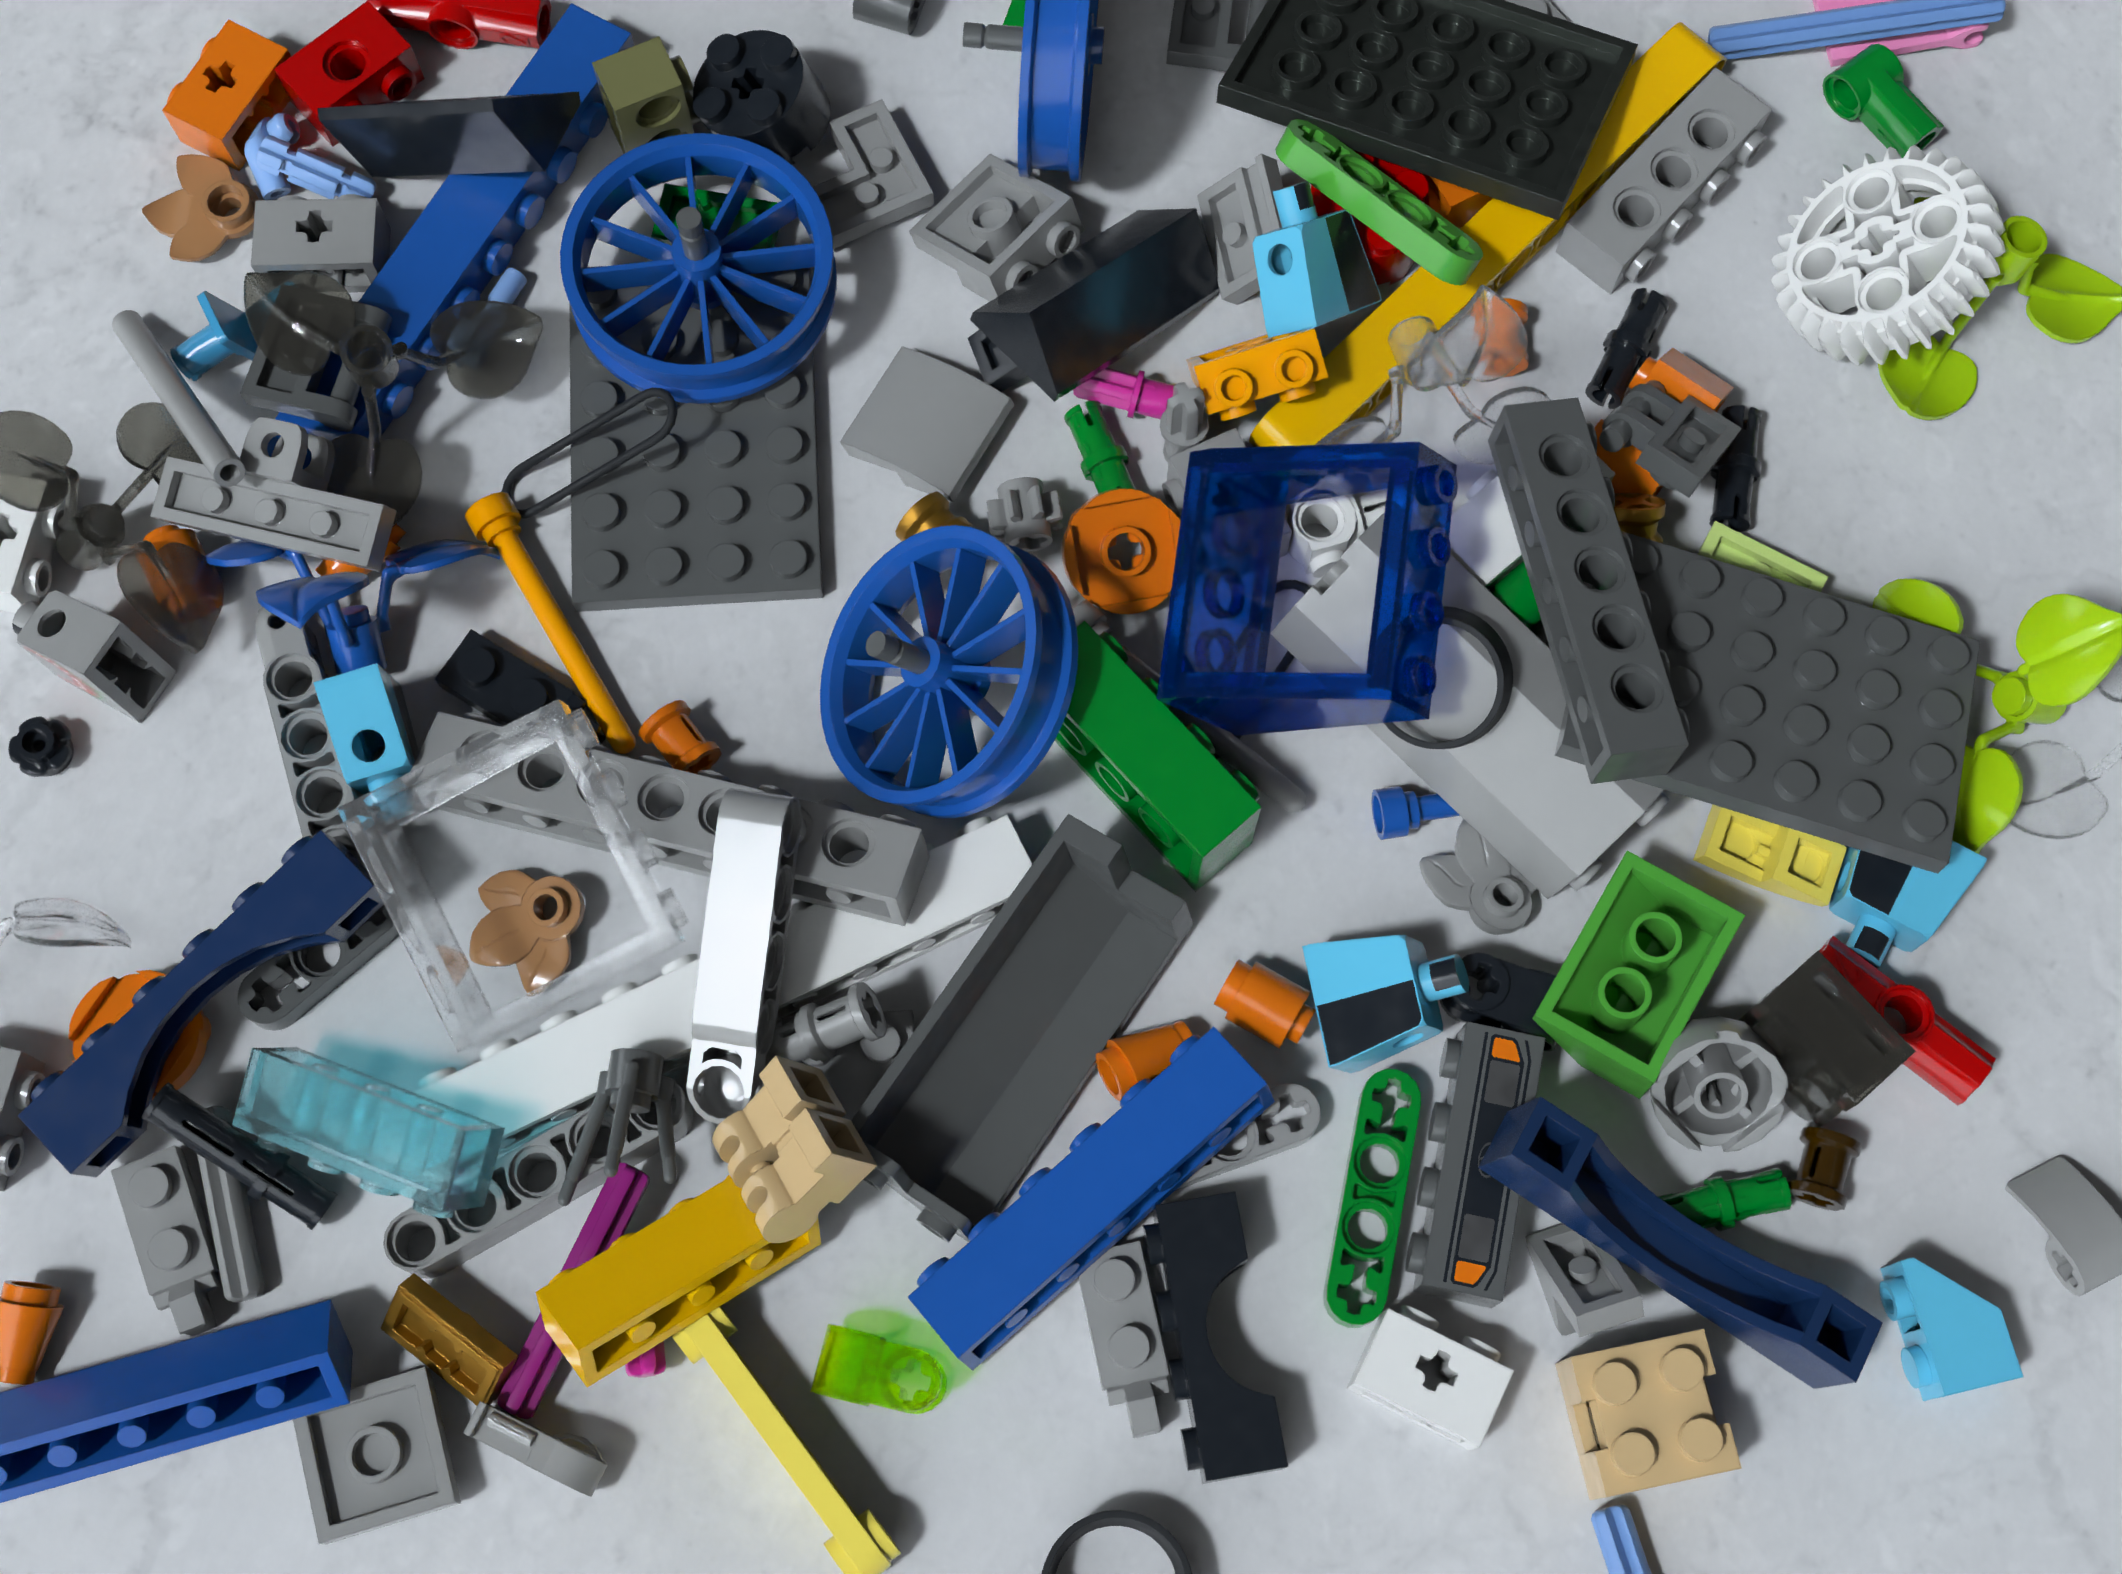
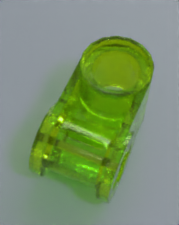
M827 1325L810 1392L869 1407L870 1404L909 1414H924L932 1411L942 1402L947 1391V1376L944 1367L936 1358L920 1349L888 1342L886 1338L842 1326ZM921 1363V1373L931 1379L928 1391L916 1390L912 1401L907 1400V1389L898 1385V1377L901 1372L906 1374L912 1373L915 1364Z

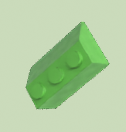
M1626 851L1532 1019L1581 1067L1640 1099L1655 1083L1673 1041L1681 1035L1742 923L1745 914L1637 855Z

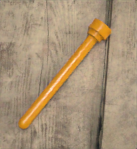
M498 492L483 497L466 511L465 519L477 540L486 541L489 547L498 549L613 750L620 754L631 752L636 744L633 732L518 536L521 532V527L518 524L521 520L519 511L508 493Z

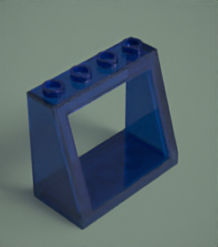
M1421 442L1209 448L1190 452L1157 700L1237 736L1429 719L1432 693L1437 682L1435 662L1439 628L1444 618L1442 598L1446 564L1451 554L1449 534L1453 501L1458 490L1457 465ZM1387 489L1366 673L1265 672L1286 505Z

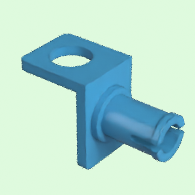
M287 282L286 284H284L287 286L299 288L298 285L294 284L293 282ZM280 288L245 312L207 291L200 293L197 299L209 325L182 344L170 349L171 357L178 369L188 379L192 378L193 381H197L204 373L233 353L253 360Z

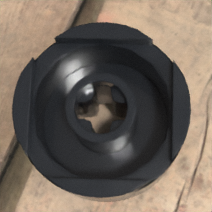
M753 30L736 36L722 34L709 44L706 52L707 58L700 67L694 82L693 109L711 134L727 135L756 143L781 156L791 165L795 164L792 157L796 156L806 147L812 151L819 144L829 124L830 100L816 74L786 35L768 30Z

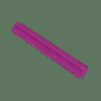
M619 1162L617 1174L614 1177H607L561 1272L569 1268H577L607 1250L615 1240L624 1235L650 1183V1177L644 1171L627 1163ZM541 1312L497 1398V1405L505 1410V1412L523 1419H530L535 1415L564 1356L545 1330Z

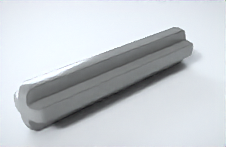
M223 1106L205 1108L233 1126L231 1112ZM197 1154L224 1297L232 1302L254 1299L264 1293L265 1285L245 1184Z

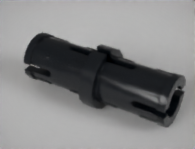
M1636 289L1631 296V301L1618 328L1611 330L1607 334L1603 342L1605 354L1585 390L1587 397L1597 405L1603 407L1610 394L1612 397L1608 403V408L1615 409L1621 406L1629 388L1628 386L1637 369L1642 366L1649 356L1651 357L1652 347L1650 343L1670 305L1668 300L1657 291H1651L1645 304L1643 300L1647 294V289Z
M1745 405L1729 406L1722 411L1723 417L1742 429L1710 471L1711 476L1716 482L1709 524L1712 527L1715 521L1723 524L1724 520L1728 519L1727 527L1737 532L1746 531L1750 527L1753 483L1757 481V478H1760L1761 462L1756 458L1762 413L1758 409L1751 407L1748 411V419L1743 420Z

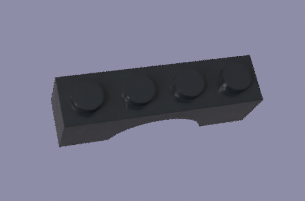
M1236 1192L1155 1205L1153 1212L1154 1223L1143 1225L1150 1266L1162 1264L1167 1290L1155 1293L1162 1333L1174 1331L1179 1354L1178 1359L1168 1360L1175 1402L1187 1400L1192 1427L1180 1429L1187 1470L1200 1469L1202 1484L1283 1470L1288 1467L1275 1396L1253 1391L1232 1379L1217 1362L1207 1336V1311L1214 1291L1227 1277L1241 1269L1248 1260Z

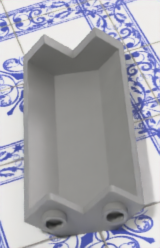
M1396 502L1356 539L1340 556L1341 559L1335 563L1318 583L1313 585L1270 633L1466 822L1477 830L1480 835L1485 837L1547 899L1551 898L1568 884L1576 891L1583 887L1602 867L1603 862L1598 857L1635 821L1641 827L1645 826L1669 801V798L1662 793L1664 789L1632 779L1591 784L1585 765L1554 756L1566 700L1550 648ZM1425 607H1455L1480 617L1501 637L1512 662L1513 687L1510 701L1504 714L1497 724L1484 736L1472 743L1457 748L1427 749L1400 739L1380 719L1369 692V663L1378 640L1399 618ZM1432 623L1412 628L1391 643L1380 661L1376 687L1381 707L1388 718L1399 729L1423 741L1442 743L1466 736L1485 720L1495 701L1497 675L1489 652L1476 637L1456 626Z

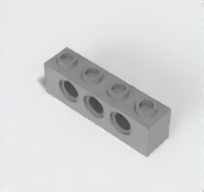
M1715 67L1569 219L1556 253L1610 295L1626 278L1635 283L1656 258L1657 253L1653 251L1663 239L1673 243L1683 233L1694 216L1690 210L1700 200L1710 204L1729 181L1731 175L1727 171L1737 161L1745 166L1758 153L1767 139V136L1761 130L1772 109ZM1698 143H1704L1710 146L1712 149L1704 148L1700 146ZM1660 181L1670 182L1676 188L1667 187L1663 185ZM1622 219L1632 220L1640 227L1629 226Z

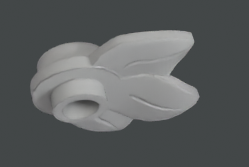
M1463 819L1456 834L1455 854L1423 857L1419 862L1421 874L1436 898L1450 908L1469 911L1472 921L1482 931L1493 935L1515 932L1523 927L1532 913L1531 894L1537 889L1485 837L1480 835L1477 830ZM1493 895L1503 898L1509 906L1500 905Z

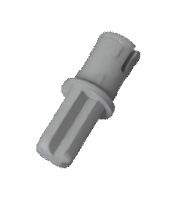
M1185 382L1173 386V397L1167 400V409L1161 416L1160 431L1165 439L1163 454L1167 462H1169L1170 456L1202 443L1208 434L1209 421L1207 414L1204 412V392L1200 387L1189 389Z

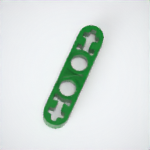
M1384 1069L1374 1073L1363 1086L1358 1099L1323 1291L1324 1306L1328 1315L1336 1323L1347 1328H1361L1373 1322L1382 1313L1388 1296L1421 1108V1092L1416 1081L1407 1073L1398 1069ZM1387 1085L1397 1087V1098L1407 1101V1108L1400 1107L1394 1113L1389 1133L1403 1132L1402 1141L1386 1133L1365 1134L1364 1132L1365 1124L1377 1130L1381 1123L1383 1106L1377 1101H1372V1094H1382ZM1372 1147H1381L1388 1150L1396 1161L1397 1171L1394 1178L1385 1183H1375L1368 1180L1360 1168L1362 1153ZM1370 1212L1382 1220L1385 1227V1237L1380 1246L1373 1249H1364L1357 1246L1351 1240L1348 1233V1223L1354 1214ZM1342 1253L1359 1262L1379 1261L1381 1264L1379 1273L1370 1267L1364 1271L1362 1291L1373 1295V1303L1363 1304L1357 1314L1347 1312V1301L1337 1297V1288H1347L1350 1285L1355 1264H1341Z

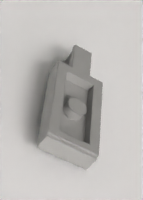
M174 1145L111 1170L149 1295L153 1297L157 1309L162 1311L170 1307L181 1335L187 1334L190 1337H194L218 1327L207 1292L220 1287L217 1277L220 1271L213 1241L183 1150Z
M1140 1241L1111 1247L1078 1277L1102 1391L1107 1393L1109 1406L1126 1403L1133 1438L1157 1434L1161 1431L1154 1396L1170 1393L1167 1381L1169 1376L1168 1366Z

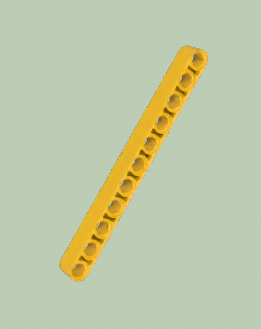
M1682 22L1675 24L1630 67L1559 220L1492 198L1460 228V230L1477 242L1483 251L1482 259L1466 284L1453 285L1435 277L1423 267H1419L1323 359L1328 377L1314 382L1316 392L1287 402L1279 401L1256 425L1250 435L1249 443L1293 482L1303 479L1474 314V309L1477 305L1489 300L1566 226L1569 219L1715 67L1722 71L1727 58Z

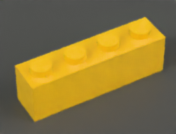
M729 1174L724 1181L699 1196L680 1201L671 1208L668 1214L638 1232L627 1233L619 1237L607 1250L577 1268H569L558 1273L548 1285L536 1291L545 1330L588 1388L821 1245L818 1218L807 1232L793 1240L783 1243L768 1242L762 1236L755 1222L756 1214L749 1211L742 1199V1188L735 1185Z

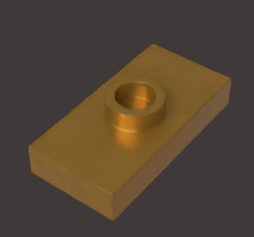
M415 1273L398 1286L381 1325L382 1331L476 1406H478L480 1401L492 1404L498 1398L518 1357L515 1352L480 1326L471 1315L460 1310Z

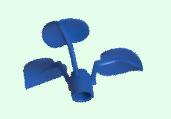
M444 539L421 543L385 557L387 567L382 570L377 613L375 616L369 614V609L366 605L341 608L338 602L339 599L368 586L370 583L366 574L360 572H339L315 578L303 554L244 540L224 545L205 555L207 563L212 565L213 568L217 566L238 567L250 565L277 556L291 561L295 565L300 578L278 582L257 590V600L270 613L299 629L318 612L324 624L326 637L329 639L336 673L339 675L376 663L384 670L388 667L381 633L392 629L389 619V607L392 586L398 578L405 574H416L433 570L477 555L500 559V553L494 547L476 542Z

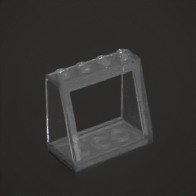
M559 699L337 808L457 1052L483 1047L686 941L680 927L689 923L687 915L671 887L661 892L650 870V867L659 863L657 855L643 829L640 827L631 832L620 810L621 807L629 804V800L618 777L612 768L601 772L590 748L600 743L588 717L582 708L571 712L569 706ZM556 742L649 930L493 1011L402 826Z

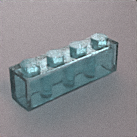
M298 1047L252 1048L232 1126L258 1136L256 1142L264 1149L280 1153L298 1152L309 1157L307 1165L315 1170L330 1174H352L361 1178L359 1186L362 1189L385 1196L403 1195L414 1200L412 1208L415 1211L438 1218H451L455 1210L484 1207L505 1130L504 1127Z

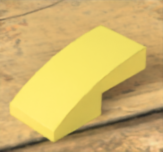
M1712 804L1693 860L1764 890L1823 907L1829 905L1847 847Z

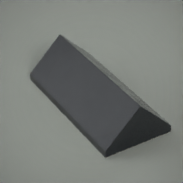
M579 92L401 101L318 108L319 121L372 177L546 171L580 106Z
M1197 209L1137 210L972 312L970 321L1055 402L1218 295V277Z

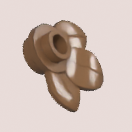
M188 154L179 155L176 162L178 178L183 189L164 196L142 208V213L159 233L173 238L169 252L170 257L173 260L193 262L214 255L228 239H236L249 234L254 228L255 201L259 200V198L249 186L233 179L228 166L224 162L204 155ZM240 208L233 215L225 216L230 210Z
M519 870L499 872L486 880L478 888L482 902L491 912L479 921L472 932L469 956L474 963L489 967L510 966L516 963L525 991L528 995L535 996L553 986L571 963L570 935L578 929L584 918V899L579 888L566 878L546 876L536 880ZM553 896L557 901V912L551 919L547 920L543 915V906L545 901Z

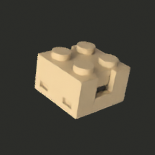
M1704 1329L1572 1356L1555 1364L1589 1500L1742 1469L1730 1423L1717 1425L1705 1377L1716 1374Z

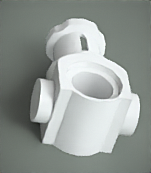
M1397 479L1390 481L1384 490L1355 498L1348 490L1341 492L1330 486L1322 488L1320 484H1307L1292 490L1286 496L1290 509L1287 521L1292 530L1288 551L1294 560L1303 565L1306 575L1312 573L1314 577L1322 578L1341 559L1340 556L1394 502L1413 518V509L1405 486ZM1317 523L1329 529L1332 535L1326 538H1315L1307 534L1303 527L1308 524Z

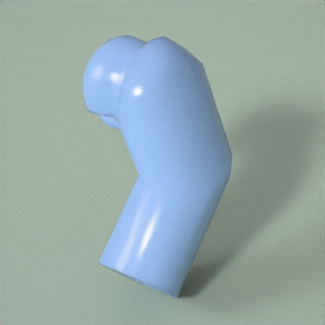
M277 113L273 118L264 117L257 123L245 143V157L264 200H276L291 192L290 184L284 173L281 172L277 177L260 170L256 166V156L266 136H274L290 144L298 141L300 137L299 125L291 115L286 113Z

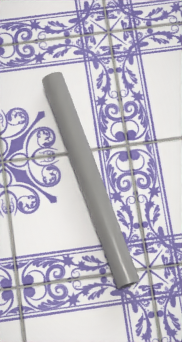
M132 310L118 313L112 321L113 331L217 484L223 487H231L238 484L245 476L244 464L142 317Z

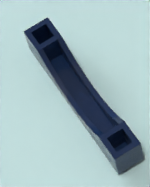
M320 830L315 836H306L294 843L281 859L283 866L265 883L258 882L244 890L232 905L234 912L215 930L207 929L194 937L182 952L184 959L166 976L155 977L143 985L132 999L134 1006L115 1024H106L92 1033L82 1045L81 1050L84 1053L65 1071L61 1070L49 1075L35 1087L31 1093L33 1101L17 1116L70 1174L97 1178L147 1130L148 1121L141 1117L152 1101L164 1064L186 1026L212 997L240 975L274 957L310 946L345 942L392 897L340 841Z
M1538 1097L1507 1111L1478 1167L1479 1169L1813 1389L1857 1382L1883 1322L1829 1286L1760 1259L1719 1238L1688 1219L1636 1179L1610 1152L1596 1132L1543 1097Z

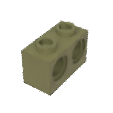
M659 36L592 62L611 129L623 154L654 140L681 134H693L692 125L701 122L693 109V98L689 92L693 90V85L680 55L669 58Z

